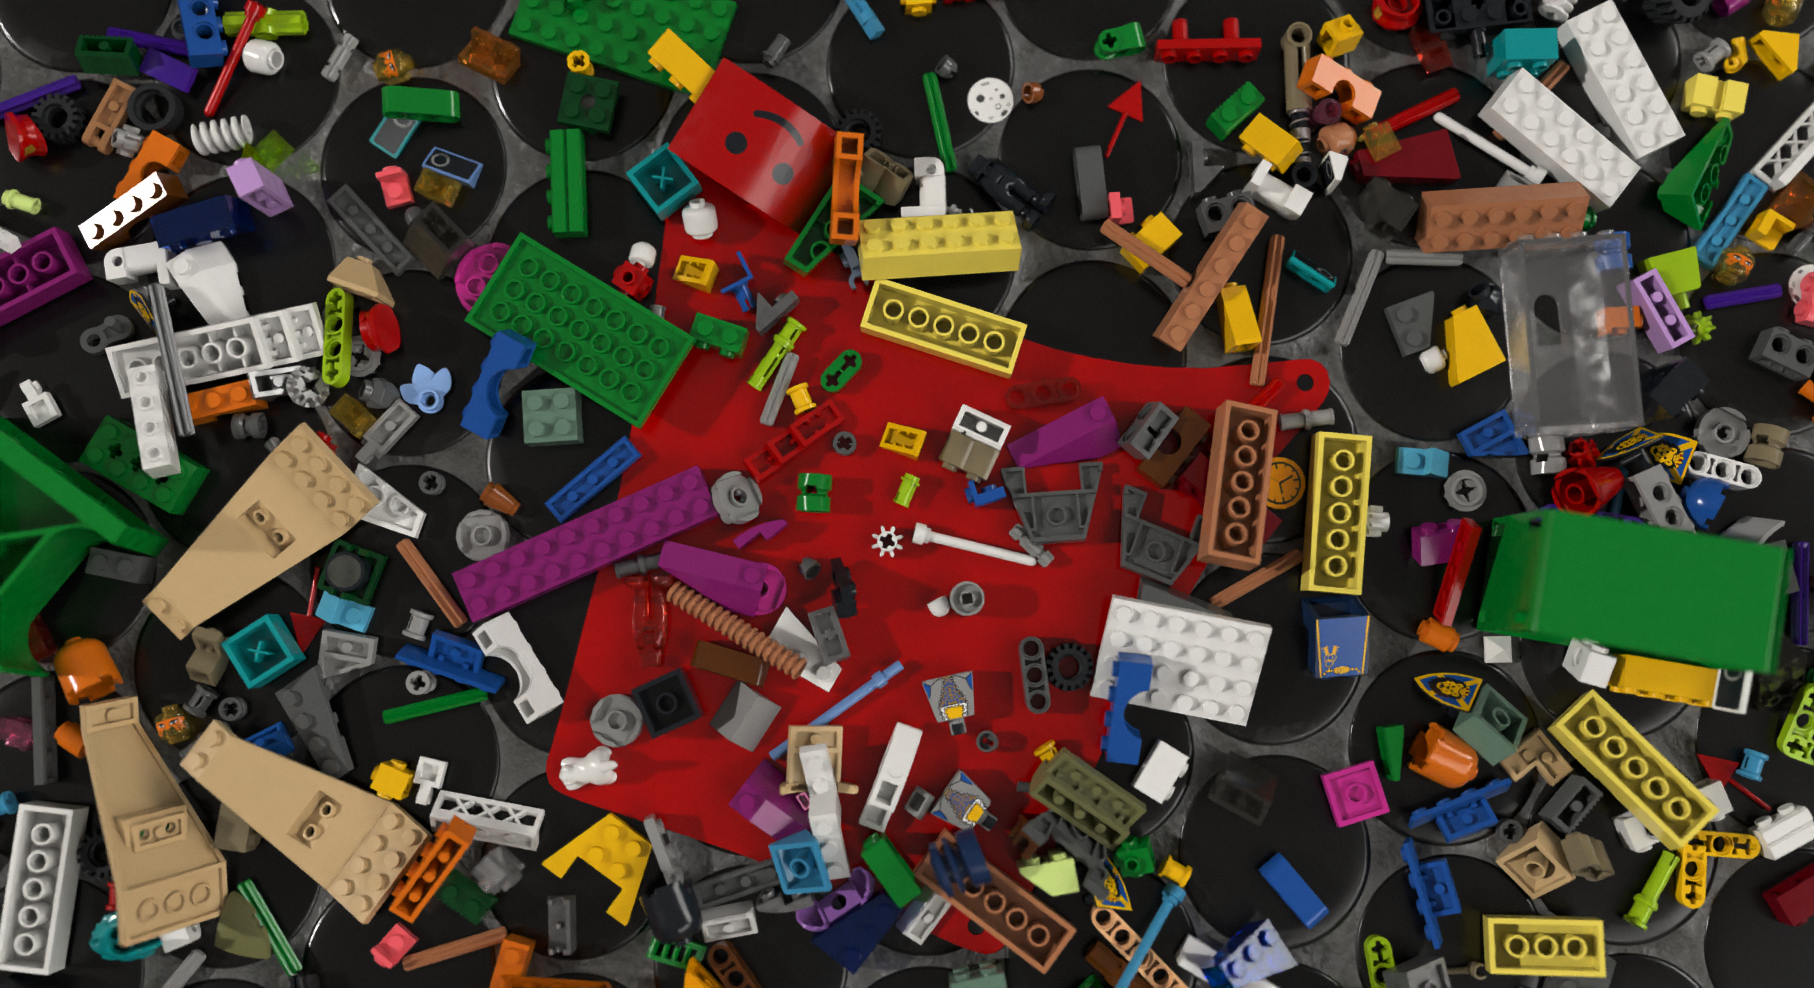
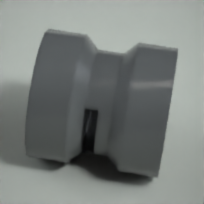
M255 412L251 415H246L245 413L233 414L231 419L233 437L235 439H246L248 436H252L255 439L265 438L267 434L265 414L262 412Z

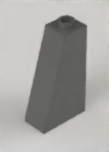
M1140 576L1137 599L1233 618L1230 611L1216 607L1213 604L1147 577Z

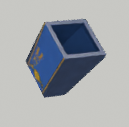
M1355 595L1302 598L1307 662L1313 676L1328 680L1337 676L1357 677L1361 674H1368L1370 615Z

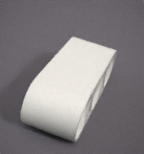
M1702 451L1694 452L1692 460L1695 463V468L1693 470L1689 464L1685 477L1694 480L1702 477L1721 479L1731 484L1729 489L1737 491L1755 488L1762 480L1761 471L1753 465ZM1716 466L1720 469V476L1716 474ZM1742 473H1743V474L1745 475V477H1746L1745 483H1744V482L1742 481V479H1741V474H1742Z

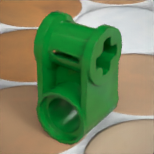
M1132 22L1121 27L1104 30L1099 35L1098 41L1094 46L1095 55L1103 61L1136 55L1146 50L1139 22Z

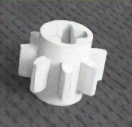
M1370 505L1367 509L1366 537H1381V532H1387L1389 529L1390 515L1383 512V506Z
M881 526L882 533L880 535H872L873 538L877 539V544H874L872 549L879 547L881 549L880 557L885 552H889L893 558V550L895 548L902 550L903 548L897 544V540L902 539L903 535L895 536L894 526L890 532L885 531V528ZM891 535L892 542L895 545L884 549L883 542L880 539Z

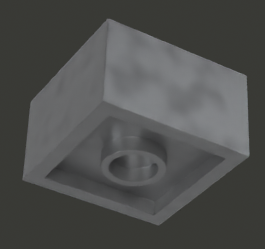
M1417 956L1382 971L1386 988H1451L1443 957Z

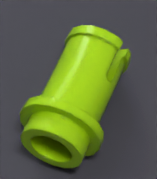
M905 473L904 477L901 476L902 483L893 502L909 508L916 487H920V484H918L920 478Z

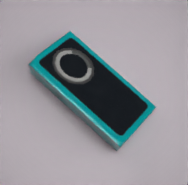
M384 117L369 139V142L389 156L397 159L421 121Z
M1296 250L1292 251L1284 263L1286 268L1324 293H1328L1336 285L1337 277Z

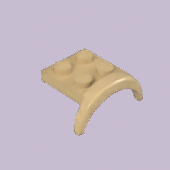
M789 725L786 781L780 784L781 795L809 792L799 750L802 746L827 743L838 793H858L857 785L841 781L843 726Z

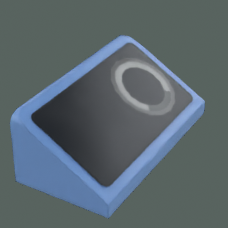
M434 146L421 167L427 172L475 188L483 164Z

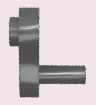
M123 315L107 316L103 324L87 329L82 333L80 337L81 347L92 355H102L106 352L105 348L129 341L135 333V326L130 319ZM101 339L100 344L94 347V341Z

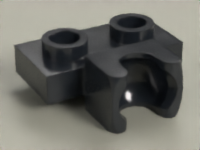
M841 557L830 559L832 579L835 589L831 590V598L837 617L841 619L857 615V605L854 596H857L854 580L851 581L850 569L848 566L844 567Z

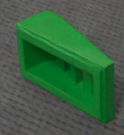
M1394 723L1377 726L1376 731L1384 776L1388 780L1400 781L1404 725Z
M653 935L646 957L661 963L687 969L692 949L697 950L695 958L702 963L707 946L695 941L684 945L687 948L681 960L678 958L681 947H675L672 956L668 955L671 944L664 945L662 952H659L657 949L660 943Z

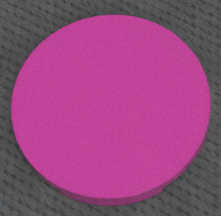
M492 242V244L482 245L470 250L461 259L456 269L454 283L456 284V291L460 302L469 312L511 246Z

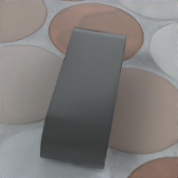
M1101 146L1074 147L1073 161L1081 221L1108 219V201Z
M1027 636L1018 644L1024 701L1026 707L1031 712L1041 714L1049 709L1051 701L1044 647L1040 639ZM1030 640L1034 641L1038 647L1037 652L1032 656H1028L1024 652V645ZM1033 667H1037L1041 672V677L1036 682H1030L1027 678L1028 670ZM1035 694H1041L1044 697V704L1038 709L1033 708L1030 703L1032 696Z

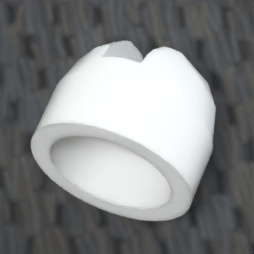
M946 595L927 604L930 612L937 617L945 616L950 609Z

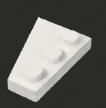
M358 463L355 475L380 501L361 520L418 538L427 513L366 466Z

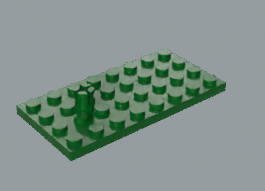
M520 0L509 35L565 55H569L572 51L582 50L589 55L590 63L691 96V93L685 87L680 91L669 81L672 75L665 69L661 72L658 71L648 61L651 56L647 52L669 28L715 70L737 8V3L730 0Z
M522 232L515 239L464 320L490 337H493L498 331L512 329L536 342L537 345L530 360L532 363L639 429H642L697 341L696 338Z

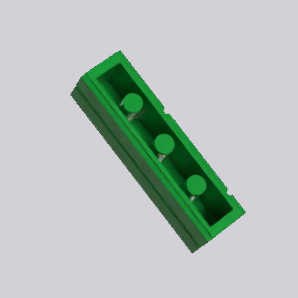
M581 129L550 130V139L545 140L546 153L550 155V164H546V176L548 180H551V189L547 190L548 205H552V215L547 217L548 229L552 231L556 238L588 237L585 135Z

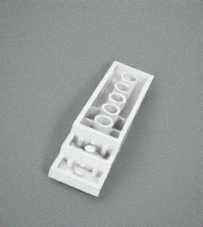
M316 302L174 332L185 386L323 356L324 326ZM157 336L105 348L122 399L131 397L127 369L155 364L165 374Z

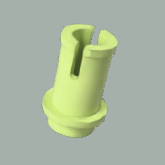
M16 189L6 190L2 195V204L6 205L8 209L13 210L16 208L33 215L40 211L41 200L38 198L20 194Z

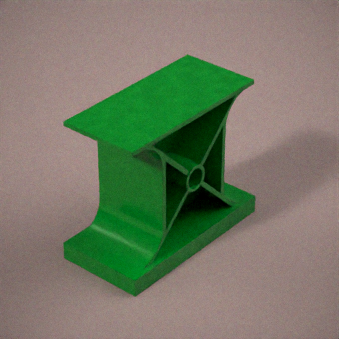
M0 416V672L47 678L50 672L36 662L29 649L28 632L30 625L38 613L90 553L91 547H96L110 541L113 544L157 557L170 540L2 416Z

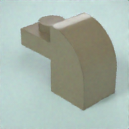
M196 626L191 634L196 649L187 662L186 669L191 680L216 687L230 659L221 645L228 637L223 636L217 629L210 627L206 629Z

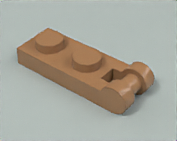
M116 78L113 79L83 133V144L89 147L95 146L99 152L105 155L112 153L114 147L111 146L112 134L115 128L122 129L123 124H125L129 117L127 102L131 93L136 88ZM101 130L105 131L102 138L99 137Z

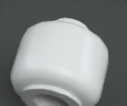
M646 242L633 244L629 254L630 263L634 265L637 261L644 267L651 268L656 258L655 248Z
M1431 346L1422 350L1419 357L1425 371L1429 374L1444 369L1446 367L1445 360L1448 359L1444 349L1440 351L1438 346Z

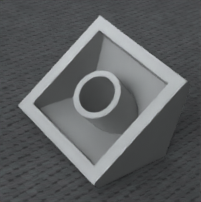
M737 680L713 717L710 725L729 741L753 752L781 707L745 683Z

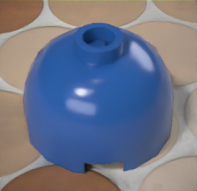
M1702 477L1695 480L1690 487L1684 485L1679 496L1686 514L1694 523V527L1703 531L1708 529L1709 525L1705 524L1707 518L1711 520L1715 518L1726 497L1721 492L1723 489L1728 490L1731 485L1730 483L1713 477Z

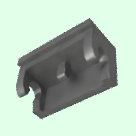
M834 605L808 613L825 666L836 661L847 660L851 655Z
M576 895L548 896L549 955L557 952H563V955H571L577 949Z

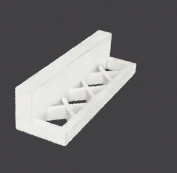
M1814 102L1749 171L1753 176L1770 186L1769 190L1772 193L1785 187L1814 156ZM1807 127V140H1797L1798 128ZM1781 146H1791V157L1789 159H1781ZM1765 164H1774L1775 175L1771 179L1760 170Z
M440 790L429 817L431 831L433 832L438 830L443 821L449 823L451 818L456 815L477 828L473 837L475 840L536 851L539 844V829L545 815V810ZM444 800L454 801L458 805V807L451 810L441 809ZM473 806H480L484 812L478 815H471L467 809ZM499 811H506L510 817L504 820H497L493 814ZM525 816L536 817L533 826L523 825L519 819Z
M1189 933L1175 954L1179 966L1216 988H1280Z

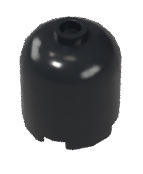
M690 878L684 879L682 886L679 880L654 890L655 893L651 894L649 899L647 894L639 897L652 933L661 944L670 945L675 943L677 948L691 943V937L702 928L703 918Z

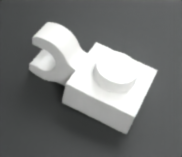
M28 379L19 384L28 399L22 406L34 427L40 428L62 416L51 393L43 392L38 381L32 382Z
M420 756L413 783L420 784L415 803L422 805L431 804L433 788H442L449 762Z

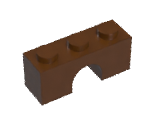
M1188 406L1182 408L1177 414L1179 419L1170 430V433L1177 440V449L1174 454L1167 455L1157 449L1149 460H1142L1135 469L1136 472L1158 489L1163 488L1165 485L1170 487L1178 477V474L1175 473L1181 464L1185 467L1194 456L1191 452L1196 444L1201 446L1210 435L1207 430L1211 424Z

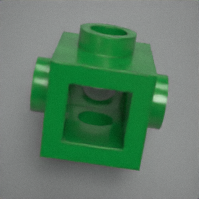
M1128 836L1117 846V850L1113 852L1115 867H1120L1122 877L1131 876L1137 878L1146 873H1152L1155 870V856L1149 836L1138 838Z

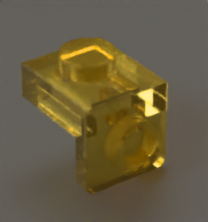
M1377 121L1363 128L1364 133L1358 137L1359 142L1365 141L1375 162L1402 149L1388 121L1380 125Z
M424 167L414 187V191L430 201L452 208L462 184Z
M347 393L329 410L330 415L339 420L358 439H361L378 420L361 402Z

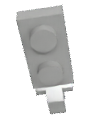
M398 398L363 435L364 439L361 441V444L364 446L355 457L366 465L375 456L380 459L421 416L401 398Z
M655 813L645 816L643 823L667 885L679 880L683 884L682 868L672 862V859L676 858L671 843L666 844L663 838L666 829L662 819H656Z

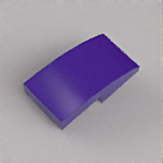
M151 47L148 48L139 68V71L186 93L189 92L198 72L197 69L190 68L189 65Z

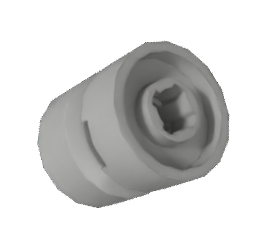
M1563 435L1528 439L1529 454L1533 455V459L1530 460L1531 476L1554 475L1567 469L1566 458L1561 455L1565 451Z
M970 581L961 582L949 594L950 606L959 615L971 616L978 613L983 607L985 596L983 590L976 583Z

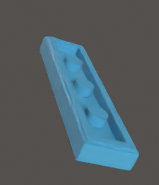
M1749 172L1742 176L1695 244L1699 265L1708 271L1715 267L1770 186Z

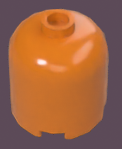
M71 638L65 642V646L54 656L53 665L70 705H79V700L89 698L90 702L96 701L116 691L115 684H123L124 682L107 647L98 639Z
M1436 722L1429 723L1430 728L1426 733L1420 731L1417 734L1408 752L1413 755L1412 761L1407 763V766L1412 771L1447 788H1459L1476 777L1478 773V753L1458 735Z

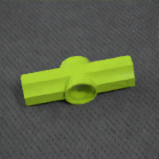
M267 7L268 11L265 18H261L260 22L256 21L250 36L262 40H275L278 36L306 35L308 31L306 13L303 10L277 11ZM225 12L222 23L226 35L237 37L246 18L245 12Z

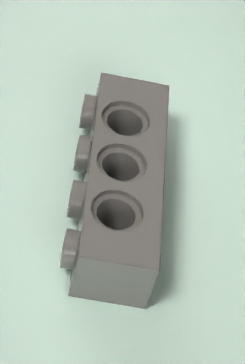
M1661 464L1625 479L1623 487L1637 515L1645 525L1696 533L1693 521L1686 514L1682 506V500L1676 494L1670 482V477ZM1665 515L1668 517L1669 523L1666 521Z

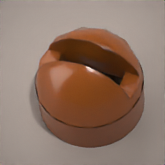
M1037 82L1025 83L1022 87L1023 100L1028 104L1040 101L1044 95V90L1041 89L1042 85Z

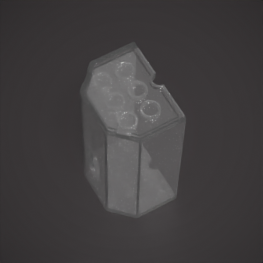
M1603 230L1597 232V235H1588V232L1581 231L1570 234L1571 238L1561 237V233L1544 235V238H1534V235H1523L1517 237L1516 241L1507 243V247L1498 252L1516 439L1563 435L1564 438L1583 437L1605 433V431L1607 433H1616L1644 426L1625 233L1614 234V230ZM1541 295H1548L1557 303L1561 344L1537 345L1534 303Z

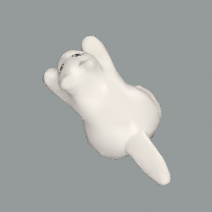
M598 746L585 757H567L562 759L559 778L564 782L569 791L579 789L589 783L600 786L609 785L616 781L617 773L613 770L618 764L610 760L612 752L609 747Z

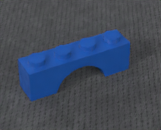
M512 329L498 331L492 337L490 352L481 364L482 372L472 387L471 392L473 394L470 402L463 409V419L460 426L486 440L500 436L509 414L499 398L500 381L508 370L528 367L537 345L536 342Z
M1118 652L1117 661H1112L1111 676L1115 677L1114 685H1109L1107 701L1111 702L1110 711L1105 710L1104 726L1107 727L1106 735L1101 736L1100 751H1104L1107 762L1138 765L1142 739L1139 729L1130 725L1124 718V711L1128 702L1135 695L1150 690L1153 670L1151 655Z

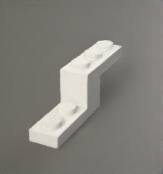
M827 743L800 747L799 754L810 795L809 821L813 836L818 841L830 880L851 877V869L841 831V804Z

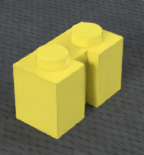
M1697 73L1685 82L1680 111L1689 112L1694 117H1712L1717 122L1726 117H1729V120L1732 121L1744 113L1749 84L1729 79L1727 81H1720L1718 77Z

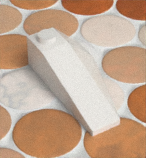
M222 241L187 249L165 263L180 288L209 325L249 316L243 299V288L240 286L237 275V264Z

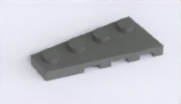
M317 665L283 687L275 695L321 772L340 779L355 768L345 738L340 736L337 727L339 720L336 712H332L328 700L331 696L328 687H324L320 676L323 674L321 666Z

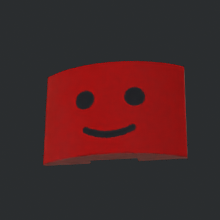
M723 57L667 149L772 218L801 234L832 186L834 141L837 132Z

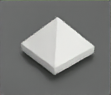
M1483 636L1485 663L1512 662L1511 636Z

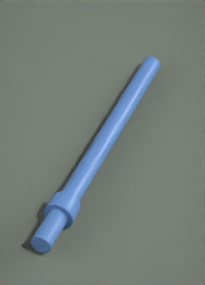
M897 660L882 672L880 670L871 676V680L808 725L828 724L879 687L881 689L887 685L890 678L904 669L903 665ZM788 739L769 752L774 761L787 753Z

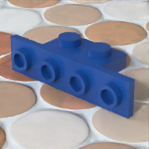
M438 629L432 634L429 650L407 643L395 656V659L403 661L407 665L417 666L433 674L446 676L458 683H466L484 692L496 694L506 681V677L482 669L485 654L478 643Z
M1496 778L1486 783L1484 788L1479 790L1471 788L1461 793V797L1454 800L1449 797L1436 803V807L1427 810L1426 807L1417 809L1412 813L1408 826L1410 829L1435 820L1447 844L1497 825L1498 819L1486 799L1507 792L1512 781L1510 778L1502 781L1500 778Z
M1407 837L1403 842V847L1400 848L1401 856L1404 863L1408 862L1411 873H1408L1409 882L1412 889L1417 890L1419 899H1416L1420 915H1424L1427 925H1424L1427 940L1432 941L1434 949H1440L1443 938L1436 917L1461 913V904L1447 859L1441 858L1419 862L1412 837Z

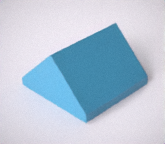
M807 829L769 845L784 895L825 892L833 889L818 841Z

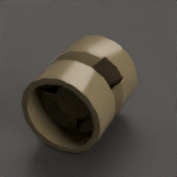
M1755 423L1750 438L1753 443L1747 446L1743 460L1757 467L1779 469L1784 456L1781 449L1787 447L1791 434L1790 431L1772 424Z

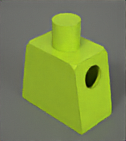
M1696 246L1647 258L1636 264L1640 274L1656 268L1679 309L1690 308L1686 293L1699 289L1701 286Z

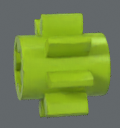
M1701 311L1693 313V317L1690 315L1684 316L1696 336L1692 338L1693 345L1700 343L1701 339L1704 341L1711 339L1708 333L1716 329V326L1712 325L1710 321L1711 315L1704 317Z

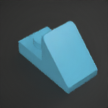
M1397 447L1394 474L1447 479L1449 452L1432 447L1428 449Z
M324 591L315 615L328 623L340 624L366 633L375 608L344 600L339 596L330 595Z

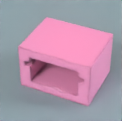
M808 792L799 793L796 799L805 811L809 808L810 795Z

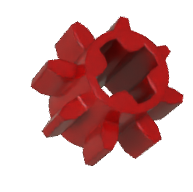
M1580 437L1568 443V451L1563 452V454L1567 458L1570 467L1596 466V457L1601 456V453L1596 448L1597 445L1593 439L1587 442Z

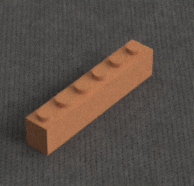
M1248 202L1238 203L1193 272L1191 281L1182 289L1152 336L1173 350L1182 351L1269 216Z

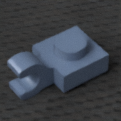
M841 245L843 253H840L839 257L844 269L850 268L852 274L849 277V285L855 291L856 285L854 281L857 278L862 279L860 262L853 246ZM869 280L864 281L866 286L869 285Z

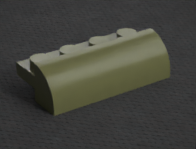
M1064 747L1050 761L1045 759L1040 764L1029 787V795L1111 851L1130 835L1129 828L1147 811L1145 803Z

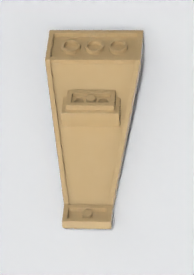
M303 422L263 461L157 587L142 602L182 640L200 623L344 535L380 501L320 437Z
M130 695L80 705L81 733L116 889L119 945L127 947L220 916L228 898L226 860L219 849L213 848V839L139 723L138 696ZM170 823L169 829L166 830V825ZM142 830H144V834L140 838L139 834Z
M218 720L211 722L180 763L201 785L326 889L362 924H368L433 837L427 829L398 803L379 797L374 793L241 739ZM329 806H330V807H331V811H330V813L328 814L327 810H328V808H329ZM314 828V834L312 836L311 831Z

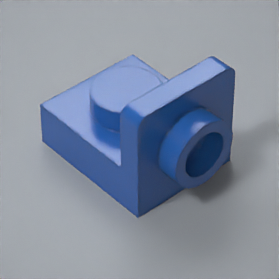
M970 480L967 482L968 488L964 489L968 503H974L975 508L1006 498L1004 487L997 488L996 484L982 488V493L978 494L974 481Z

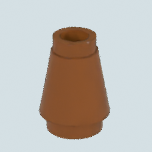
M490 482L479 498L484 502L483 505L509 514L512 517L521 505L499 483L494 484Z

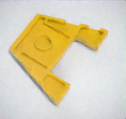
M611 812L547 858L542 865L559 878H562L579 856L622 888L606 912L626 926L630 921L653 847L650 840Z

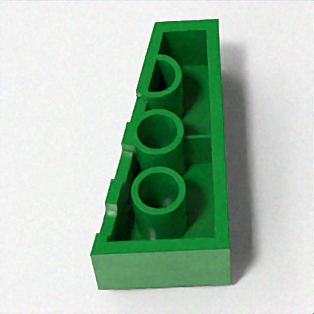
M862 184L859 185V220H867L882 207L885 200ZM832 186L783 261V264L803 277H806L839 246L837 244H829Z

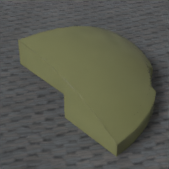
M236 891L230 892L222 909L215 936V946L245 957L268 959L271 957V944L265 925L260 926V922L255 916L257 910Z

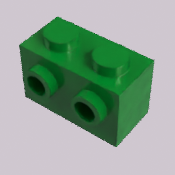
M697 312L689 335L697 339L694 344L695 347L706 351L712 348L718 350L719 355L733 359L734 356L742 358L750 333L747 328Z

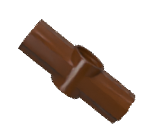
M1098 939L1089 946L1083 956L1087 962L1105 976L1104 979L1113 988L1116 987L1129 963L1124 958H1119ZM1138 971L1128 987L1154 988L1139 975Z

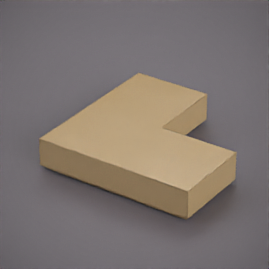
M1536 727L1520 740L1518 749L1514 754L1498 763L1513 782L1520 780L1535 767L1550 786H1555L1574 770L1540 728Z

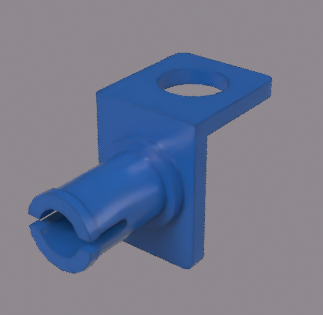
M739 250L736 254L748 276L720 291L722 294L729 291L730 293L733 292L742 308V312L745 313L750 310L745 302L746 299L752 309L757 306V303L747 286L749 284L748 281L754 279Z

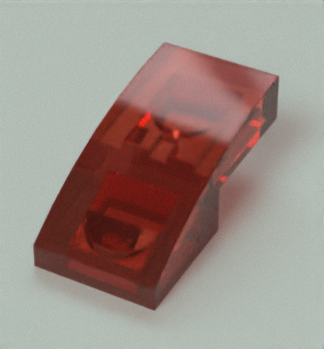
M1427 20L1407 29L1416 55L1427 74L1453 65L1446 40L1441 41L1440 38L1429 35Z

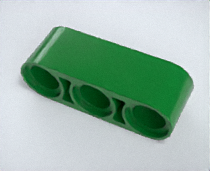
M385 86L382 88V115L392 119L444 123L460 121V95L458 92L450 90Z

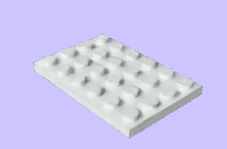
M1113 594L1090 687V696L1107 699L1109 685H1114L1115 678L1111 676L1112 661H1117L1118 652L1151 655L1153 670L1150 690L1135 695L1128 704L1246 726L1272 627L1269 624Z

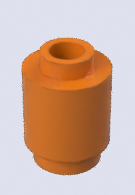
M1432 617L1427 621L1423 620L1417 630L1419 641L1442 652H1453L1460 640V633L1456 632L1455 628L1442 625L1440 621Z
M66 721L57 729L54 739L57 740L59 746L78 759H82L86 756V751L81 733V725L77 722Z

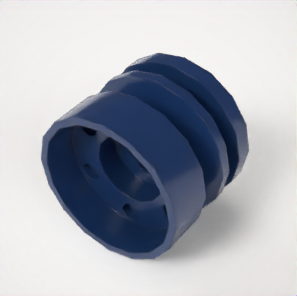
M972 826L955 833L957 846L951 847L945 837L941 838L945 849L942 852H939L935 841L928 843L930 862L939 886L946 892L949 899L955 897L951 884L957 882L963 894L966 892L964 879L968 877L975 888L993 882Z

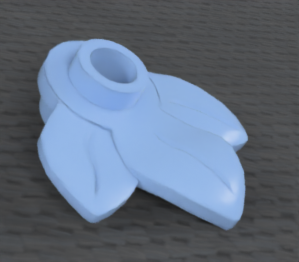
M417 364L413 372L412 383L401 385L400 392L406 402L418 405L425 413L434 414L440 411L444 405V396L451 389L452 377L447 368H443L435 374L426 366ZM430 397H435L433 405H428Z

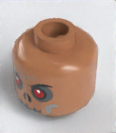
M1344 122L1325 126L1318 133L1316 148L1324 157L1329 151L1348 155L1353 151L1357 142L1356 132Z

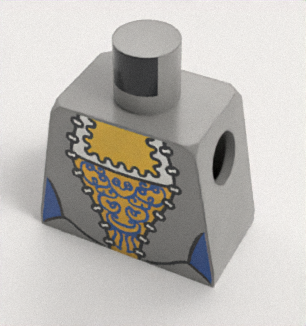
M972 671L922 681L937 722L948 721L951 735L966 733L964 717L974 715Z
M960 768L930 809L933 815L961 829L971 826L973 828L977 823L989 832L998 819L986 810L991 803V799Z

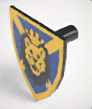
M131 289L129 291L130 302L157 335L151 305L148 304L141 292ZM171 294L166 296L168 307L176 304Z
M1639 427L1609 445L1601 453V456L1596 459V462L1616 459L1617 464L1623 467L1638 459L1643 470L1649 469L1653 466V463L1645 447L1661 440L1664 436Z
M1656 431V433L1662 434L1664 438L1645 447L1653 466L1661 464L1668 473L1670 481L1681 485L1699 440L1673 432Z
M1433 673L1416 677L1414 681L1430 699L1449 707L1448 715L1456 718L1460 711L1469 714L1483 679L1458 673Z
M1107 857L1104 861V868L1108 870V879L1105 881V887L1109 888V896L1101 902L1091 893L1084 896L1083 901L1088 907L1094 904L1095 908L1131 912L1132 908L1125 884L1118 870Z

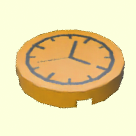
M1285 457L1272 458L1267 507L1271 509H1286L1295 505L1302 498L1305 490V477L1301 468L1294 461Z

